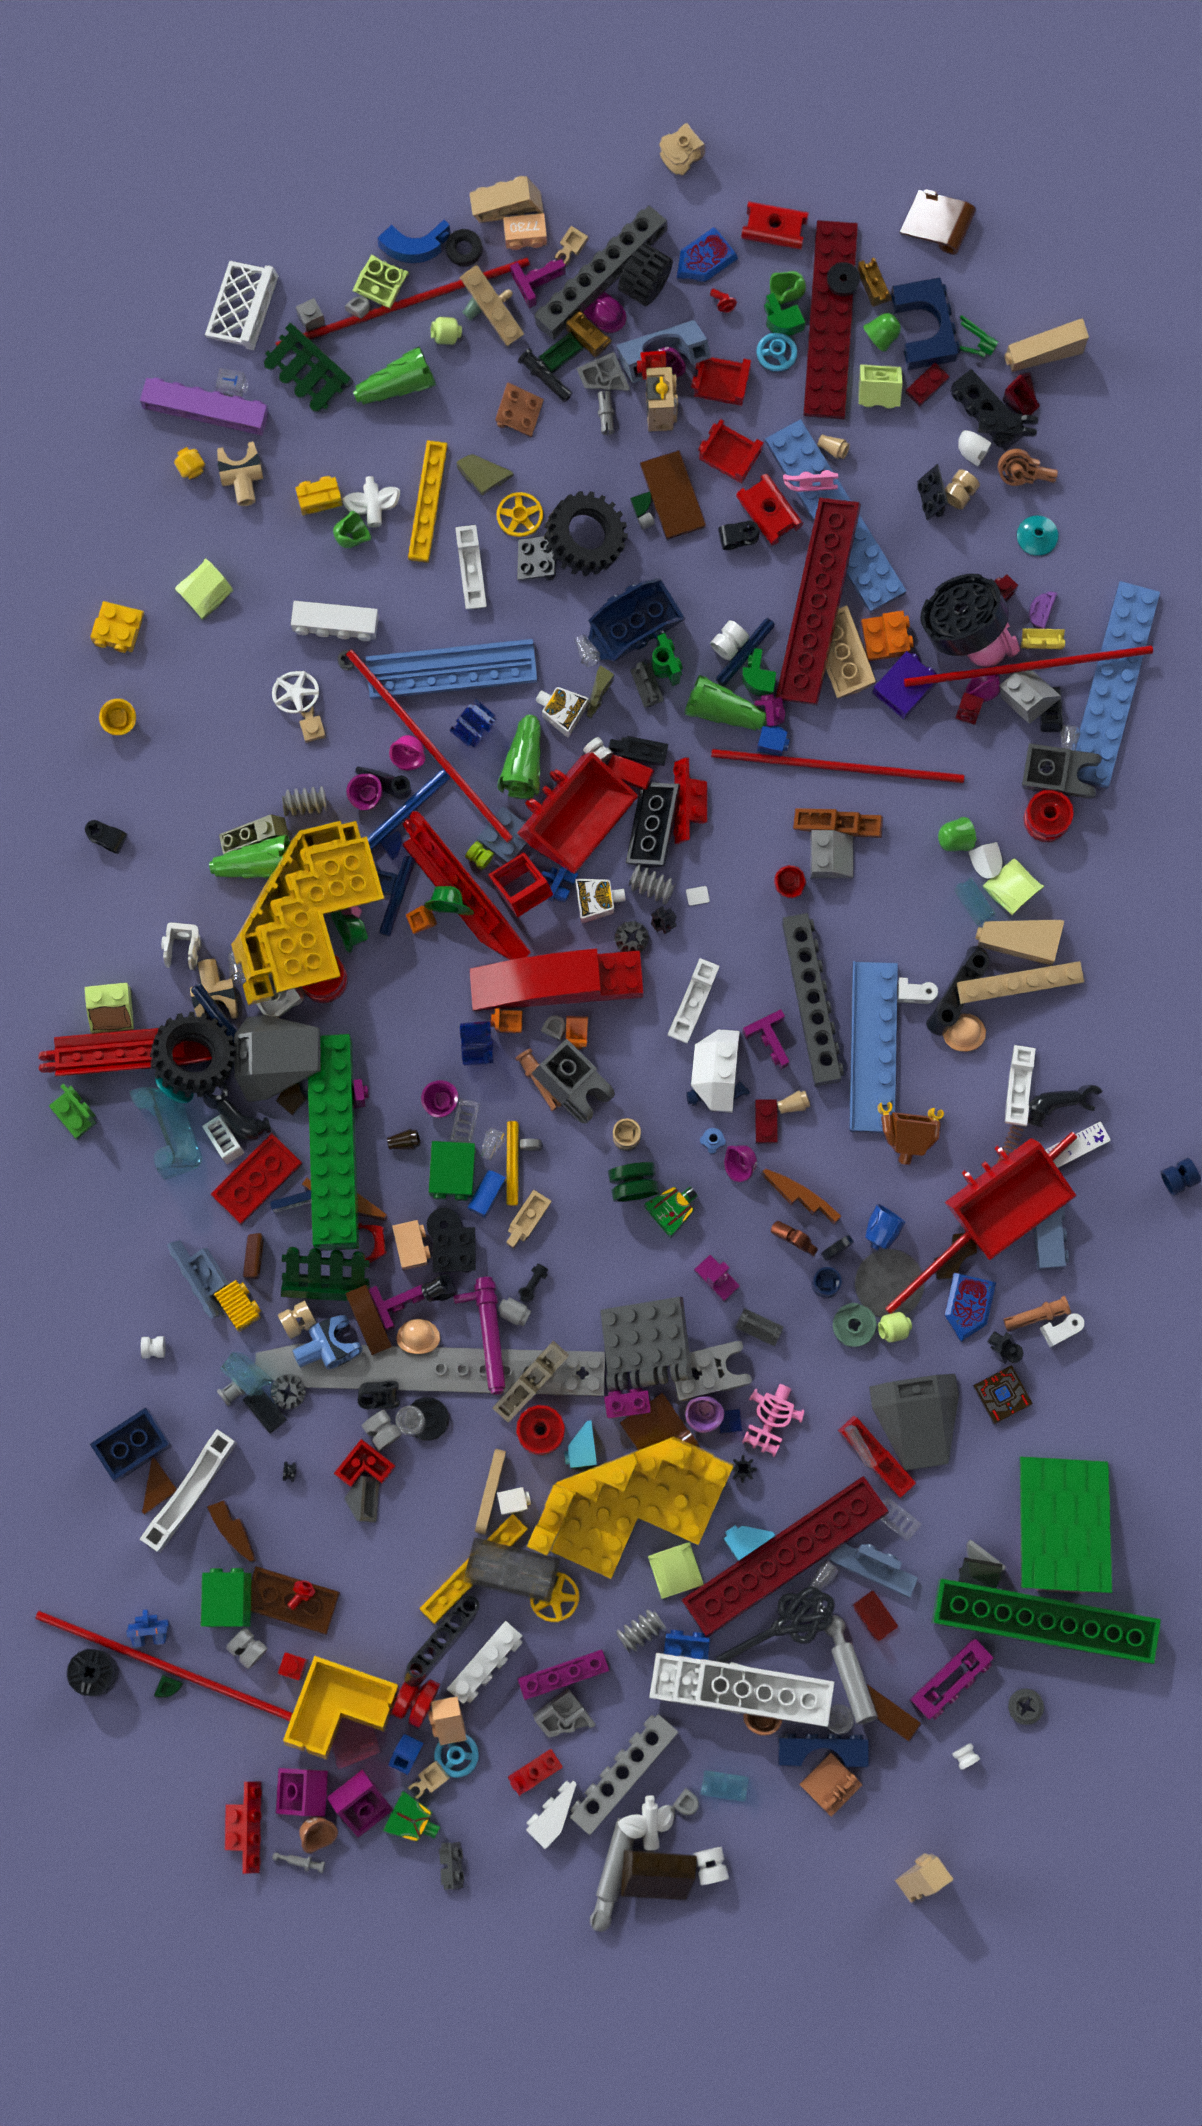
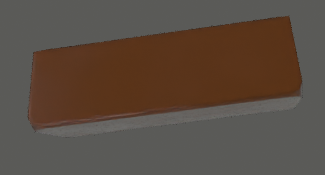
M261 1233L249 1234L247 1237L243 1270L244 1278H260L264 1236Z

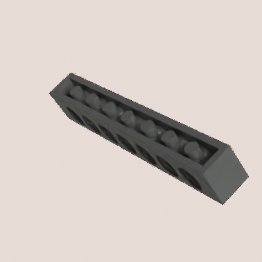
M650 205L645 210H640L631 223H627L617 237L611 238L607 246L602 251H598L588 265L582 266L578 274L573 279H569L559 293L553 294L550 301L537 310L535 314L536 326L552 340H555L566 329V322L579 311L583 313L621 276L628 260L643 243L652 246L668 230L667 220ZM642 228L647 229L644 232L639 231ZM627 242L633 243L631 245H624ZM612 256H618L617 259H610ZM598 270H604L602 273H596ZM583 284H590L588 287H582ZM571 297L576 298V299L573 300V301H568V300H567V299H569V298H571ZM556 311H560V312H561L559 315H554V314H553V313L556 312Z
M808 913L783 917L782 927L814 1087L838 1083L841 1080V1076H844L842 1063H838L837 1055H840L838 1042L834 1043L833 1034H836L834 1022L829 1020L828 1014L831 1013L830 1002L825 1000L824 993H827L825 980L821 981L820 973L823 972L821 960H817L816 952H819L817 939L813 940L812 932L815 931L813 919H809ZM801 933L806 936L807 940L799 942L795 936ZM807 954L811 960L804 963L799 959V956ZM810 974L815 978V981L807 983L803 977ZM815 995L819 998V1002L812 1004L808 1001L807 997ZM818 1015L822 1017L823 1023L819 1025L814 1024L811 1018ZM819 1036L825 1037L827 1044L819 1045L816 1042V1038ZM828 1057L832 1064L823 1066L820 1063V1059Z

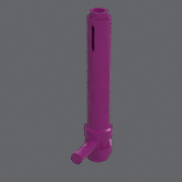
M480 1277L476 1279V1284L474 1285L475 1292L454 1295V1302L458 1304L476 1300V1306L479 1307L488 1390L491 1391L492 1395L504 1393L506 1387L496 1309L498 1299L494 1292L496 1291V1283L493 1282L492 1277Z

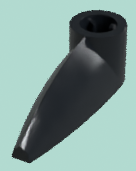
M356 767L355 772L358 775H375L382 784V791L398 799H406L411 794L410 781L405 776L395 777L378 770ZM405 785V789L398 790L397 786Z

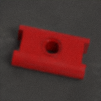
M748 201L747 215H749L747 227L743 226L741 239L802 250L803 237L800 235L802 225H807L809 212ZM773 223H777L780 226L778 228H773L770 225Z
M768 474L762 475L761 481L747 491L742 488L736 494L737 499L753 521L757 523L771 546L779 543V537L791 529L799 530L804 524ZM766 507H773L775 510L768 513L764 509Z

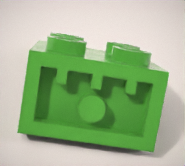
M62 1084L60 1087L65 1093L51 1103L49 1107L71 1134L78 1139L97 1124L93 1119L96 1115L85 1102L80 1103L82 1098L72 1086L67 1088Z

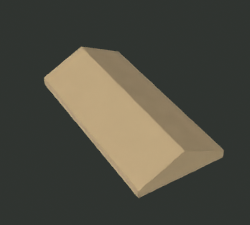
M847 605L838 609L826 670L837 698L859 693L876 683Z

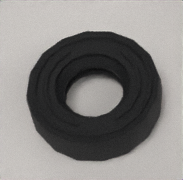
M469 229L454 231L446 241L448 258L458 266L466 267L473 265L482 254L480 237ZM459 242H469L472 246L471 251L468 254L458 253L456 246Z

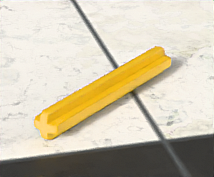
M518 1121L507 1122L506 1203L508 1206L518 1205Z

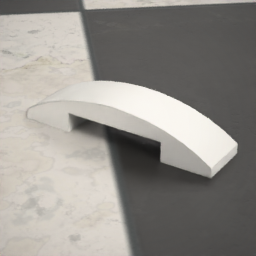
M476 525L455 527L466 610L485 608L487 606Z
M701 958L699 959L667 1036L688 1043L717 975L719 965Z
M1014 1045L1005 1110V1123L1027 1126L1031 1077L1036 1048Z

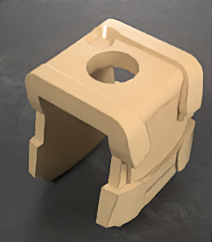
M688 123L680 127L677 132L662 137L659 143L661 159L675 175L680 174L683 176L690 169L689 166L693 162L699 161L705 155V144L694 133Z

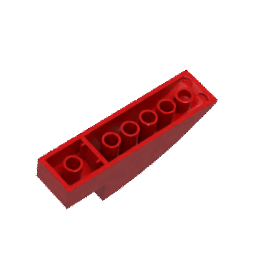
M596 948L531 956L470 968L473 1011L643 998L640 951L598 954Z

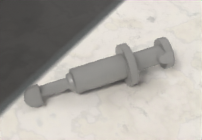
M274 1853L272 1856L273 1860L277 1861L279 1858L287 1860L288 1864L304 1867L307 1872L310 1868L317 1869L319 1873H323L325 1862H313L311 1856H308V1859L294 1855L284 1856L279 1853Z

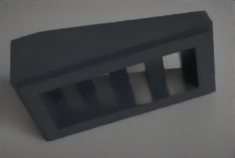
M1052 687L1061 696V687ZM1061 699L1053 704L1056 706H1051L1040 715L1041 732L1062 731ZM1045 713H1057V715H1045Z

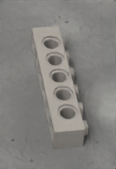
M659 1714L656 1717L651 1715L643 1724L646 1727L641 1734L638 1732L634 1734L628 1741L632 1745L626 1751L622 1749L615 1756L614 1760L617 1762L612 1768L607 1766L599 1775L602 1780L597 1785L592 1783L585 1791L587 1797L581 1803L578 1800L569 1810L572 1812L570 1818L589 1835H591L678 1733ZM649 1732H655L658 1735V1742L655 1745L646 1743L645 1737ZM635 1749L642 1750L644 1754L640 1762H634L631 1759V1752ZM625 1766L628 1768L629 1775L626 1779H619L616 1776L618 1767ZM606 1783L612 1784L614 1787V1793L608 1797L604 1796L601 1792L602 1786ZM589 1801L598 1802L600 1808L597 1813L591 1814L587 1811L586 1805Z

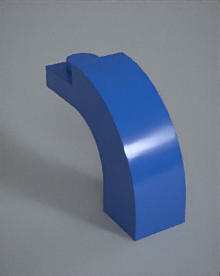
M443 220L430 233L420 238L406 237L391 224L377 237L378 247L397 261L405 263L425 262L442 253L441 243L446 242L451 234L450 224Z

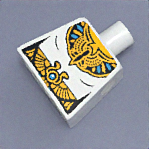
M557 687L552 695L541 690L536 698V702L545 706L542 710V717L569 738L588 707L589 698Z
M575 879L581 923L614 913L613 903L626 901L624 889L611 890L610 880Z

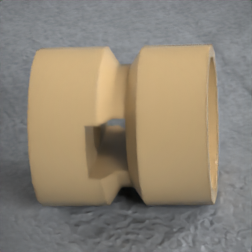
M959 469L952 478V483H949L945 488L948 503L957 509H963L969 502L970 496H973L980 487L979 481L971 473Z
M625 1118L619 1120L613 1128V1142L619 1149L624 1151L636 1148L641 1138L640 1126L633 1119Z
M305 1300L295 1305L294 1310L287 1309L278 1314L290 1339L300 1335L301 1330L308 1331L310 1327L317 1324ZM302 1317L303 1319L298 1322L296 1318Z

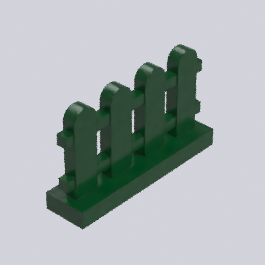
M290 322L285 328L288 334L286 336L282 334L279 337L281 342L272 352L266 351L265 355L267 357L264 360V366L268 370H274L277 366L283 370L279 374V379L283 384H289L292 380L298 384L294 389L297 397L304 398L309 394L313 398L309 404L312 411L319 412L322 408L327 410L329 407L328 401L337 392L341 394L344 391L341 387L345 384L349 388L354 381ZM298 342L304 346L301 350L296 347ZM292 350L297 355L285 366L281 361ZM313 356L319 360L316 365L311 361ZM306 364L309 365L312 369L300 380L296 375ZM329 370L334 374L332 378L326 375ZM323 378L327 383L317 394L314 393L312 388Z
M290 1247L287 1249L286 1255L282 1254V1262H286V1273H282L281 1297L348 1301L347 1292L367 1285L368 1290L370 1289L369 1278H365V1268H369L370 1260H365V1254L361 1251L354 1252L352 1259H344V1255L340 1250H333L330 1258L322 1257L321 1251L317 1248L311 1249L308 1256H300V1251L296 1247ZM300 1263L308 1264V1274H300ZM322 1265H330V1276L322 1275ZM343 1266L351 1267V1277H343Z

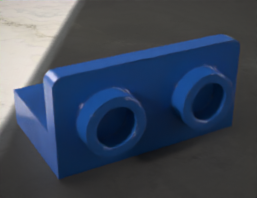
M671 1630L670 1634L665 1635L664 1654L708 1660L710 1638H706L704 1633L693 1632L692 1636H685L684 1631Z

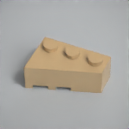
M518 176L508 182H498L494 186L480 187L476 191L469 192L472 214L480 223L503 220V217L506 215L518 214L520 216L524 215V213L537 211V214L544 213L541 193L527 176Z
M924 1853L915 1860L917 1863L895 1881L908 1900L914 1902L916 1899H921L923 1897L922 1894L927 1897L936 1893L954 1879L937 1856Z

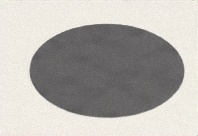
M894 1249L876 1251L865 1258L857 1270L855 1277L856 1294L863 1306L869 1308L873 1314L883 1317L889 1314L885 1308L921 1275L922 1271L917 1262L902 1251ZM924 1284L893 1313L902 1312L906 1315L912 1311L922 1298Z

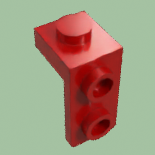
M549 1749L509 1775L508 1779L510 1780L511 1787L520 1796L560 1770L562 1765L553 1750Z

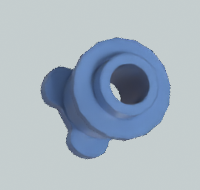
M710 1128L704 1132L700 1138V1143L706 1146L708 1153L715 1154L719 1147L725 1145L726 1140L719 1129ZM712 1136L716 1137L717 1141L711 1142L709 1138Z

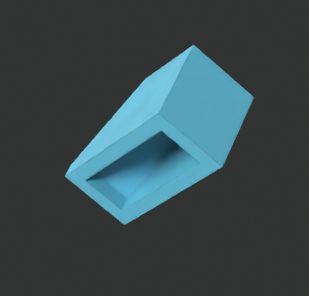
M587 1421L568 1445V1451H564L566 1465L570 1464L571 1469L597 1466L591 1421Z
M735 1525L725 1532L727 1536L723 1540L737 1561H739L773 1538L775 1534L771 1531L746 1526L737 1528Z

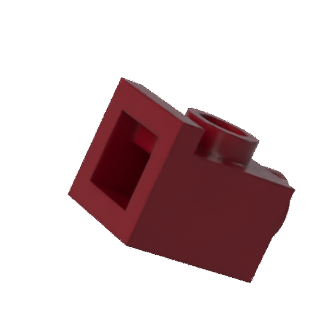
M1007 574L1003 578L998 577L994 581L1006 602L1016 594L1019 585Z
M964 692L955 719L975 725L984 699Z

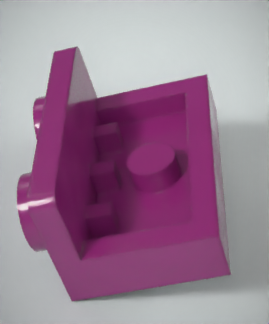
M643 1388L631 1389L630 1393L621 1394V1391L609 1392L608 1396L604 1397L607 1418L645 1414L651 1411L648 1390L643 1391Z

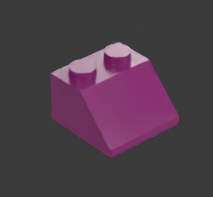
M278 1768L276 1814L325 1816L328 1770Z
M363 1769L327 1797L335 1812L358 1838L393 1811L392 1806Z

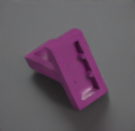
M562 259L550 261L539 270L533 269L526 276L518 262L510 265L511 276L528 308L536 306V296L533 289L566 274V265Z
M782 1009L744 1027L742 1030L745 1039L760 1032L762 1033L760 1035L761 1041L765 1047L769 1046L772 1052L770 1058L775 1066L779 1065L780 1069L787 1067L789 1060L772 1026L784 1021L785 1015Z
M711 1255L694 1269L723 1301L740 1287L728 1274L730 1267L724 1261L719 1264Z
M423 1284L383 1301L377 1286L369 1289L387 1331L395 1328L388 1312L392 1310L395 1313L405 1308L404 1305L411 1301L413 1304L423 1301L425 1299L421 1290Z

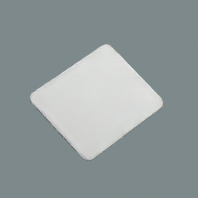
M706 886L686 890L690 906L710 901Z

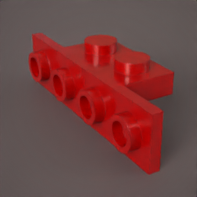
M688 757L674 762L673 767L674 784H680L675 811V827L673 830L675 844H681L690 840V822L707 823V781L689 778Z
M261 1781L244 1782V1804H226L225 1850L243 1851L242 1874L260 1873Z

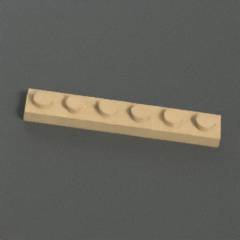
M1079 961L962 981L957 983L960 1004L1079 984L1084 982L1081 962Z

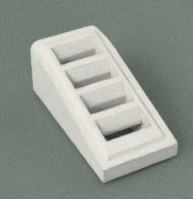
M218 1115L202 1126L226 1164L244 1154L242 1147L221 1115ZM219 1125L223 1126L213 1133L211 1132V1130L218 1127ZM224 1132L227 1133V1134H225L224 1136H222L221 1138H219V1139H217V1140L215 1139V1138H217L218 1136H220L221 1134H223ZM231 1139V1142H229L228 1144L224 1145L223 1147L220 1146Z

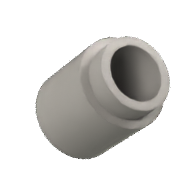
M510 1297L508 1300L503 1299L498 1308V1311L501 1312V1318L517 1326L520 1324L523 1327L532 1312L527 1309L528 1306Z

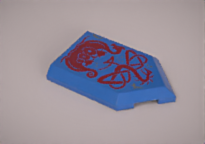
M713 227L681 250L677 278H688L706 282L738 260V257L718 230Z
M958 1273L953 1274L944 1316L951 1324L960 1341H963L987 1325L996 1282Z

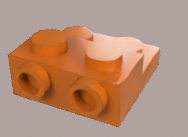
M904 611L883 613L880 617L861 619L868 661L901 657L906 651L910 653V648H913L912 635L908 636L907 628H910V621L908 615L904 616Z

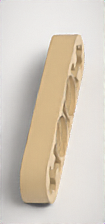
M495 1449L475 1533L486 1535L506 1456V1451Z

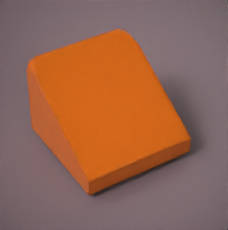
M424 905L406 914L413 934L437 925L432 910L427 909Z

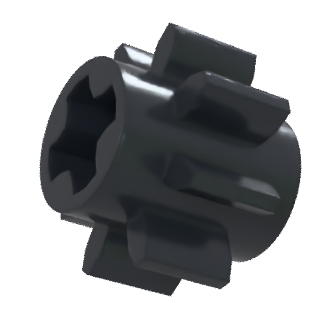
M661 906L651 914L653 918L650 924L656 932L663 930V933L667 934L677 926L675 923L677 916L671 908L665 910Z
M742 1455L739 1462L733 1459L736 1465L731 1470L735 1472L732 1479L734 1480L739 1477L741 1478V1483H744L746 1477L752 1480L753 1477L750 1473L757 1470V1468L751 1467L753 1459L746 1461L744 1455ZM746 1464L748 1466V1474H739L738 1465L744 1466Z

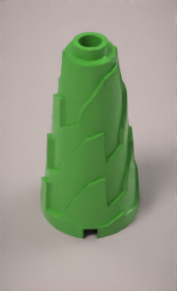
M416 347L403 354V357L387 364L386 368L370 375L368 379L356 385V390L353 393L357 402H362L364 405L375 401H383L397 395L403 396L414 391L419 392L436 385L421 348Z
M699 675L694 684L696 687H694L689 696L685 715L755 731L767 725L764 709L751 704L746 699L733 694L731 690L710 681L704 676Z
M526 715L519 721L501 776L498 779V790L503 794L504 789L508 790V796L531 799L534 797V793L538 796L540 791L541 725L538 718L534 715Z
M280 835L262 840L257 844L243 846L241 849L230 851L221 856L213 857L212 861L209 862L210 872L215 874L216 877H243L246 879L263 877L269 879L290 845V839L288 835Z

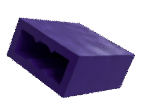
M906 651L874 686L872 694L905 720L937 683L904 687L903 680L905 678L935 675L937 673L931 667L924 666L916 654H910Z

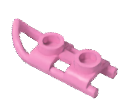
M829 470L816 475L810 472H802L800 476L783 475L785 485L796 492L838 489V485H833V479H838V473ZM788 480L800 481V487L793 486ZM820 482V486H812V483Z

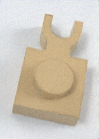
M571 226L560 242L564 248L557 252L555 258L559 260L562 255H565L566 259L563 262L567 266L571 260V254L579 255L589 240L588 236Z
M313 706L309 712H301L305 720L299 722L305 743L325 738L320 715L313 717Z
M436 1760L418 1774L421 1781L414 1782L408 1788L411 1790L414 1786L419 1787L420 1793L415 1796L418 1799L425 1793L426 1788L432 1793L450 1777Z

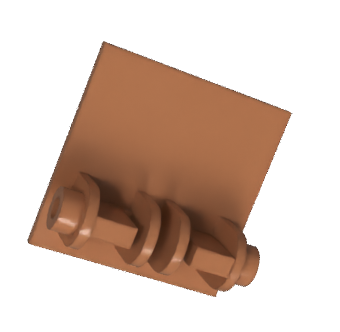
M507 382L495 418L497 426L505 428L506 425L532 437L544 399Z
M832 1753L799 1784L831 1817L862 1786L858 1779Z

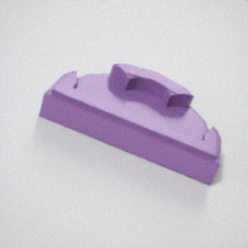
M1047 592L1033 600L1029 610V617L1036 629L1045 628L1057 593Z

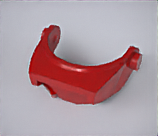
M358 1223V1228L368 1229L373 1234L375 1240L374 1249L365 1260H370L371 1263L387 1254L384 1227Z

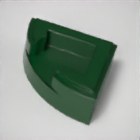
M650 491L630 498L637 518L645 515L650 507Z
M162 1675L154 1696L160 1698L170 1697L176 1694L184 1683Z

